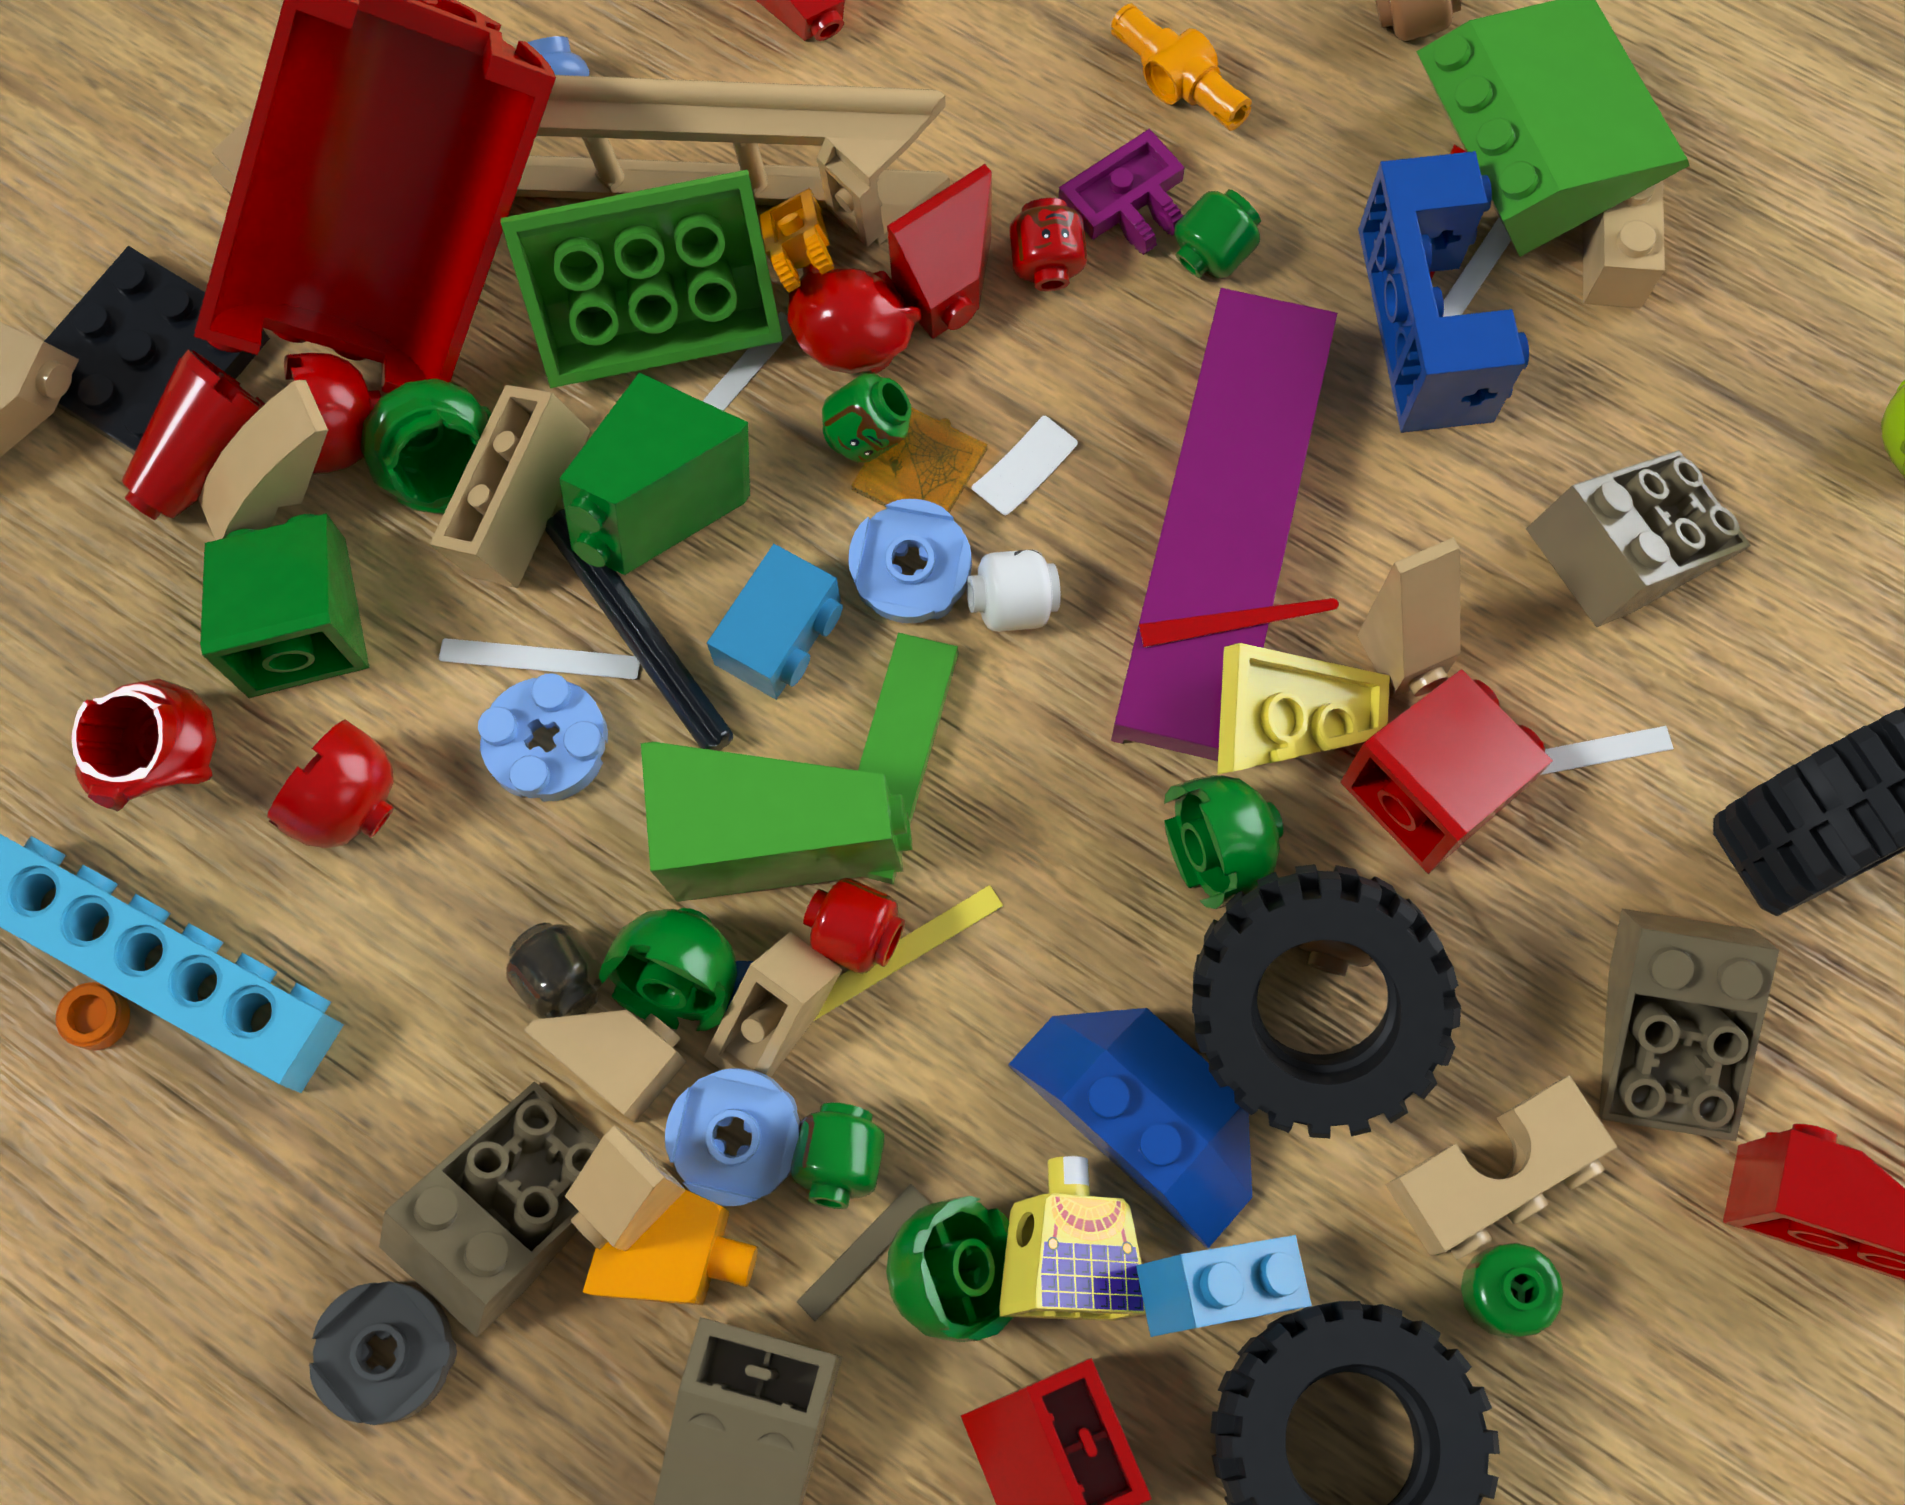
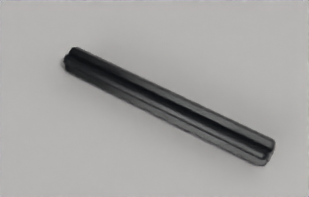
M565 509L559 510L547 520L545 531L700 748L721 751L734 738L731 729L619 574L607 566H592L583 561L575 551H572Z

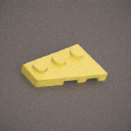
M1243 643L1224 647L1217 774L1234 772L1366 742L1388 724L1390 676Z

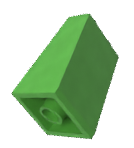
M641 743L650 871L677 902L836 881L843 878L868 876L867 873L887 870L903 872L901 852L913 849L908 812H905L902 794L891 795L884 774L667 743Z

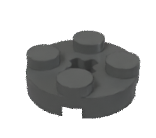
M391 1281L358 1285L335 1299L318 1320L312 1339H316L313 1349L314 1363H309L310 1379L322 1403L343 1420L370 1425H383L406 1420L422 1411L431 1403L446 1382L448 1371L455 1363L457 1349L452 1338L449 1320L438 1302L418 1287ZM375 1335L382 1340L394 1337L398 1347L394 1351L396 1361L390 1369L384 1365H379L372 1370L366 1362L373 1354L372 1347L368 1342Z

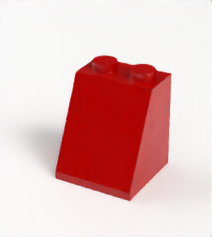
M1462 669L1364 742L1340 781L1351 795L1427 874L1431 873L1524 791L1553 762L1545 753L1544 744L1537 734L1524 725H1517L1499 707V700L1491 688L1480 680H1472Z

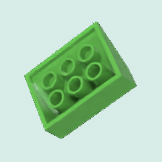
M1554 0L1469 20L1416 51L1465 151H1476L1481 175H1487L1491 182V202L1519 257L1690 166L1686 155L1596 0Z
M748 169L501 218L502 229L550 388L783 341Z

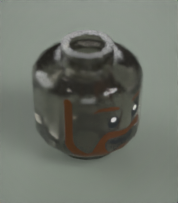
M540 923L527 929L513 942L509 950L510 959L506 967V978L537 1018L546 1019L582 1015L589 1012L595 1006L599 999L597 991L602 984L599 974L603 962L573 926Z

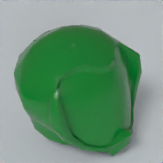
M437 378L406 382L381 397L363 423L360 449L373 482L396 496L399 503L415 511L444 514L492 412L489 408L481 406L466 388Z

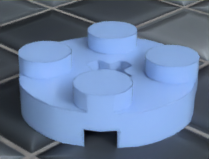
M921 499L896 500L885 505L886 509L877 512L871 519L868 516L856 529L849 548V570L861 601L880 616L900 623H920L929 619H940L946 616L965 592L967 578L971 576L972 569L970 544L961 527L954 521V517L943 507ZM908 547L918 548L920 559L928 561L924 569H917L914 575H904L902 567L893 564L895 556L901 557L907 554Z
M554 673L544 674L538 678L524 680L511 686L496 698L491 707L482 713L478 721V731L481 736L480 751L487 769L505 790L521 798L522 796L540 798L544 802L559 801L571 797L593 781L603 764L601 757L605 751V740L608 743V728L604 716L596 702L584 689L567 682L560 675ZM545 727L550 729L556 727L560 730L553 736L556 747L551 751L545 752L540 746L529 749V742L534 738L533 732L538 728Z
M729 1068L700 1078L676 1099L669 1113L665 1129V1149L670 1163H674L677 1173L684 1180L682 1183L690 1192L718 1205L741 1206L772 1193L791 1174V1163L799 1138V1126L801 1123L797 1113L796 1102L790 1093L783 1090L774 1079L755 1070ZM733 1117L744 1120V1130L752 1133L751 1145L740 1146L737 1155L725 1153L727 1148L726 1141L717 1138L718 1127L729 1126L733 1121Z

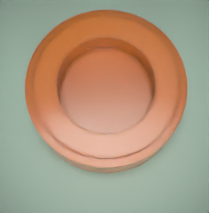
M97 982L83 983L71 989L62 998L56 1011V1026L61 1037L68 1043L86 1050H102L112 1046L124 1035L130 1022V1007L126 998Z

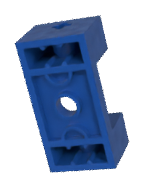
M1476 151L1381 161L1358 228L1401 433L1494 422L1506 399L1511 397L1513 386L1522 369H1526L1529 362L1528 340L1524 332H1518L1513 309L1443 317L1444 300L1442 291L1438 286H1432L1429 272L1460 268L1469 245H1473L1476 241L1477 226L1481 217L1491 206V182L1487 175H1481Z

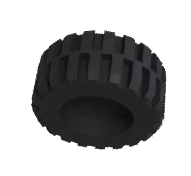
M1905 707L1857 729L1846 737L1811 754V756L1797 764L1788 767L1776 774L1775 777L1753 788L1743 797L1733 801L1726 806V809L1715 815V818H1713V835L1761 909L1779 916L1905 851Z
M1315 864L1295 866V874L1278 878L1276 872L1258 879V887L1246 895L1240 891L1226 903V912L1220 920L1213 919L1204 935V945L1201 953L1197 954L1193 972L1192 1013H1194L1195 1021L1194 1033L1200 1052L1206 1053L1209 1059V1072L1220 1088L1230 1086L1234 1091L1235 1103L1250 1115H1253L1260 1109L1268 1114L1269 1126L1287 1133L1291 1131L1293 1123L1307 1125L1309 1137L1330 1139V1126L1348 1125L1352 1137L1371 1132L1368 1119L1384 1113L1390 1123L1408 1113L1404 1102L1408 1097L1415 1093L1418 1097L1425 1099L1437 1085L1433 1071L1437 1064L1441 1066L1449 1065L1456 1047L1451 1038L1452 1029L1460 1027L1461 1005L1455 995V988L1459 985L1454 967L1434 929L1417 906L1409 898L1405 900L1397 894L1392 885L1376 876L1369 880L1359 876L1356 869L1335 865L1334 871H1317ZM1311 941H1340L1362 949L1379 966L1386 981L1388 1002L1382 1020L1366 1039L1341 1052L1309 1054L1287 1047L1270 1035L1263 1024L1258 1010V989L1267 967L1285 951Z
M1337 1301L1306 1307L1297 1312L1283 1315L1267 1324V1329L1257 1337L1250 1338L1237 1353L1240 1356L1231 1371L1225 1372L1218 1388L1222 1395L1218 1411H1212L1210 1433L1215 1434L1216 1454L1212 1455L1216 1477L1222 1480L1227 1494L1224 1500L1227 1505H1319L1301 1488L1290 1468L1286 1453V1428L1289 1415L1300 1395L1314 1382L1332 1374L1353 1372L1374 1378L1391 1389L1405 1408L1412 1427L1414 1454L1411 1470L1400 1492L1387 1505H1480L1483 1497L1495 1498L1499 1478L1488 1475L1489 1454H1500L1498 1431L1487 1430L1483 1412L1492 1409L1484 1387L1472 1386L1465 1374L1472 1366L1458 1349H1447L1438 1341L1440 1332L1423 1320L1411 1321L1403 1317L1402 1310L1383 1304L1366 1305L1361 1304L1360 1301Z

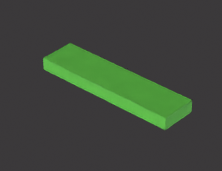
M898 633L858 771L884 774L891 795L902 794L905 812H908L911 824L959 653L958 646ZM895 870L867 873L868 876H865V878L894 884L897 872Z

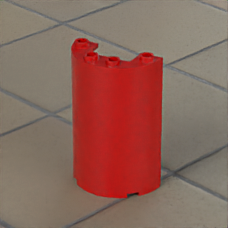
M283 0L193 337L207 340L210 345L222 351L231 353L245 351L258 355L261 346L262 329L264 328L273 331L275 335L289 342L304 343L308 341L332 348L337 354L350 360L361 361L369 359L382 363V391L390 393L406 382L437 378L450 383L503 232L501 218L508 217L556 80L555 73L549 63L526 41H518L515 49L502 39V32H499L501 28L500 23L456 0Z

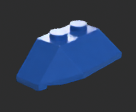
M1148 1008L1052 1016L1008 1064L1016 1074L1207 1249L1252 1199L1249 1113L1235 1103L1234 1091L1230 1086L1220 1088L1209 1072V1063Z

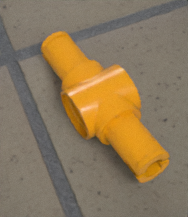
M1132 3L1123 6L1116 13L1111 23L1113 28L1111 34L1141 57L1144 78L1153 94L1159 100L1173 105L1183 98L1192 106L1198 104L1213 115L1229 131L1237 129L1244 123L1251 112L1252 107L1250 105L1252 100L1222 78L1215 49L1201 32L1189 28L1178 35L1170 28L1163 29L1146 17Z

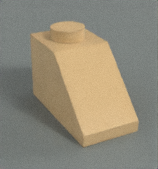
M789 932L750 964L704 1058L720 1070L745 1068L771 1077L819 1014L842 969L815 951L795 934Z
M628 1010L532 1020L523 1030L634 1123L687 1062L673 1048L681 1038L652 1013L648 1015L643 1023Z
M614 1125L602 1137L565 1197L579 1211L571 1219V1222L596 1248L600 1250L609 1242L614 1248L627 1251L686 1190L639 1141Z

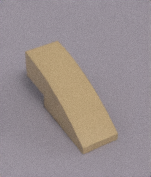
M306 380L291 382L259 409L224 448L209 472L198 500L215 540L226 538L229 533L240 529L260 530L272 526L278 507L302 504L328 432Z

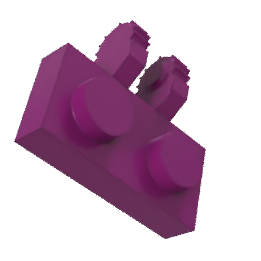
M1149 128L1060 186L1058 199L1064 200L1067 203V207L1075 209L1082 216L1084 231L1092 240L1119 223L1125 238L1131 245H1134L1139 253L1144 255L1157 246L1152 228L1149 226V223L1145 222V219L1138 210L1147 205L1153 220L1163 228V231L1173 236L1177 222L1184 215H1182L1181 209L1177 207V204L1173 203V200L1166 192L1183 181L1185 167Z

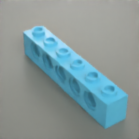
M0 834L1 928L270 1080L302 1093L344 1026L341 1022L324 1014L331 1001L297 982L288 994L270 984L277 972L244 953L240 955L234 964L217 954L224 942L190 923L180 934L164 925L171 913L137 894L134 895L129 904H126L111 895L118 885L116 882L85 865H82L76 875L59 867L66 855L33 836H30L25 845L21 846ZM56 887L53 901L41 910L43 897L48 891ZM109 916V924L106 931L99 938L93 940L94 927L102 918ZM162 944L163 952L161 959L153 968L145 970V960L148 953L156 946ZM216 973L217 984L213 993L208 998L199 1001L198 989L200 984L206 977ZM270 1003L272 1014L269 1022L261 1030L253 1032L251 1029L253 1014L262 1005Z

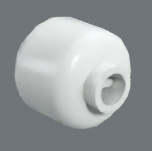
M1037 550L986 554L981 559L978 574L968 576L967 600L970 612H980L985 625L991 631L1001 632L1041 628L1047 623L1051 612L1058 611L1060 607L1061 591L1057 568L1054 563L1047 564L1042 554Z

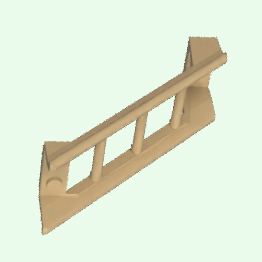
M555 75L556 80L536 136L582 137L591 158L529 155L515 196L600 199L748 169L755 205L777 206L810 188L820 207L827 208L866 247L870 246L873 242L879 246L888 238L887 225L950 186V177L943 172L885 170L910 147L946 107L945 95L933 89ZM253 113L211 151L219 162L208 172L230 196L233 191ZM608 138L733 143L739 164L617 159ZM758 144L821 146L817 155L818 167L763 165Z

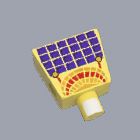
M1065 1156L1049 1159V1193L1016 1202L1010 1210L999 1305L1000 1317L1115 1321L1146 1314L1136 1265L1142 1263L1130 1205L1123 1198L1090 1196L1089 1164L1087 1158Z

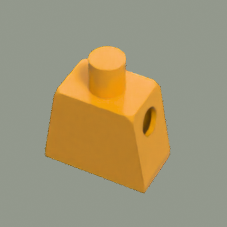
M686 1190L627 1251L614 1248L609 1242L600 1250L596 1248L583 1293L605 1298L703 1305L711 1278L743 1287L749 1285L757 1259L758 1246L724 1238L729 1210Z

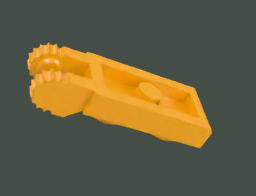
M810 188L759 215L765 253L788 293L800 287L799 274L796 269L803 268L811 263L822 275L834 269L833 261L826 248L830 244L821 208Z

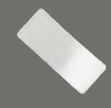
M1042 416L991 470L972 485L971 489L1001 514L1008 515L1050 476L1073 451L1078 441L1049 417Z

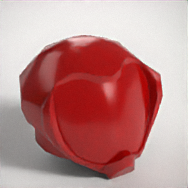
M811 263L803 267L800 287L789 293L787 321L801 350L830 371L848 374L863 371L879 373L889 366L896 355L907 348L915 323L919 322L922 317L920 309L907 306L884 270L871 273L855 268L834 269L822 275Z
M162 679L122 685L102 698L84 701L76 714L71 736L73 753L78 763L75 767L76 777L83 790L88 794V798L103 807L119 811L128 801L134 798L146 796L176 784H199L209 781L213 776L209 764L217 739L212 712L192 689Z

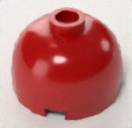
M325 353L286 355L284 357L285 380L307 381L328 429L312 475L347 469L364 457L360 449L363 423L381 398L380 391H368L361 372L348 360Z
M344 719L333 726L314 745L312 750L317 754L305 768L301 769L298 766L295 768L275 797L267 814V818L270 819L269 822L275 825L277 829L307 846L327 849L344 846L361 832L372 838L382 828L394 810V807L386 802L394 782L393 768L387 754L368 734Z

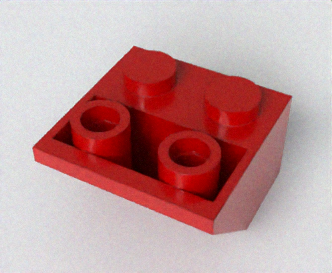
M1092 1358L1078 1362L961 1415L996 1505H1140L1152 1499Z

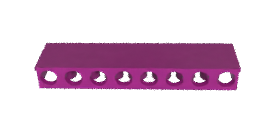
M1220 288L1139 624L1273 606L1338 313ZM1269 623L1149 647H1143L1138 625L1111 741L1123 744L1125 739L1218 761L1224 647L1243 643L1264 648Z

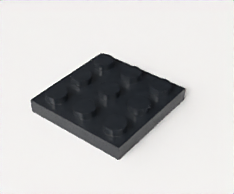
M127 246L44 341L79 359L72 373L71 384L67 392L60 398L57 407L133 455L179 358L188 349L198 352L234 379L242 373L256 355L245 351L237 353L222 351L210 345L207 340L193 337L205 292L130 246ZM262 329L260 350L270 339L264 329Z

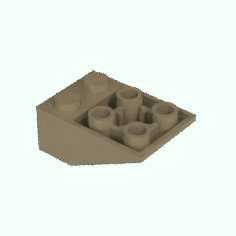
M1680 450L1572 485L1526 528L1596 627L1641 609L1751 546L1741 533L1735 516L1720 505L1704 484L1702 473L1698 467L1686 459Z
M1622 909L1608 976L1600 1118L1736 1141L1779 949L1754 929Z
M533 1082L385 1211L379 1248L477 1338L529 1288L578 1231L571 1222V1219L579 1211L565 1195L601 1140L537 1083Z
M700 1317L678 1391L654 1505H802L842 1356Z

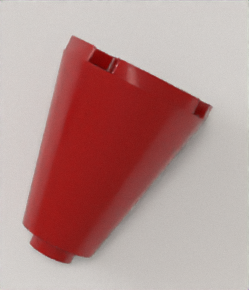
M188 349L179 358L122 478V483L130 490L125 499L133 507L153 520H156L161 513L174 519L198 501L205 480L221 452L241 427L266 403L259 397L254 398L240 386V382L198 352Z

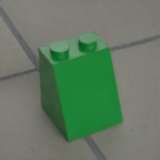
M639 372L559 478L572 551H575L583 561L592 566H607L626 575L743 505L750 496L748 422Z
M327 513L322 515H297L288 519L285 524L260 530L240 529L229 533L226 538L205 543L200 638L202 655L248 698L369 668L346 539Z

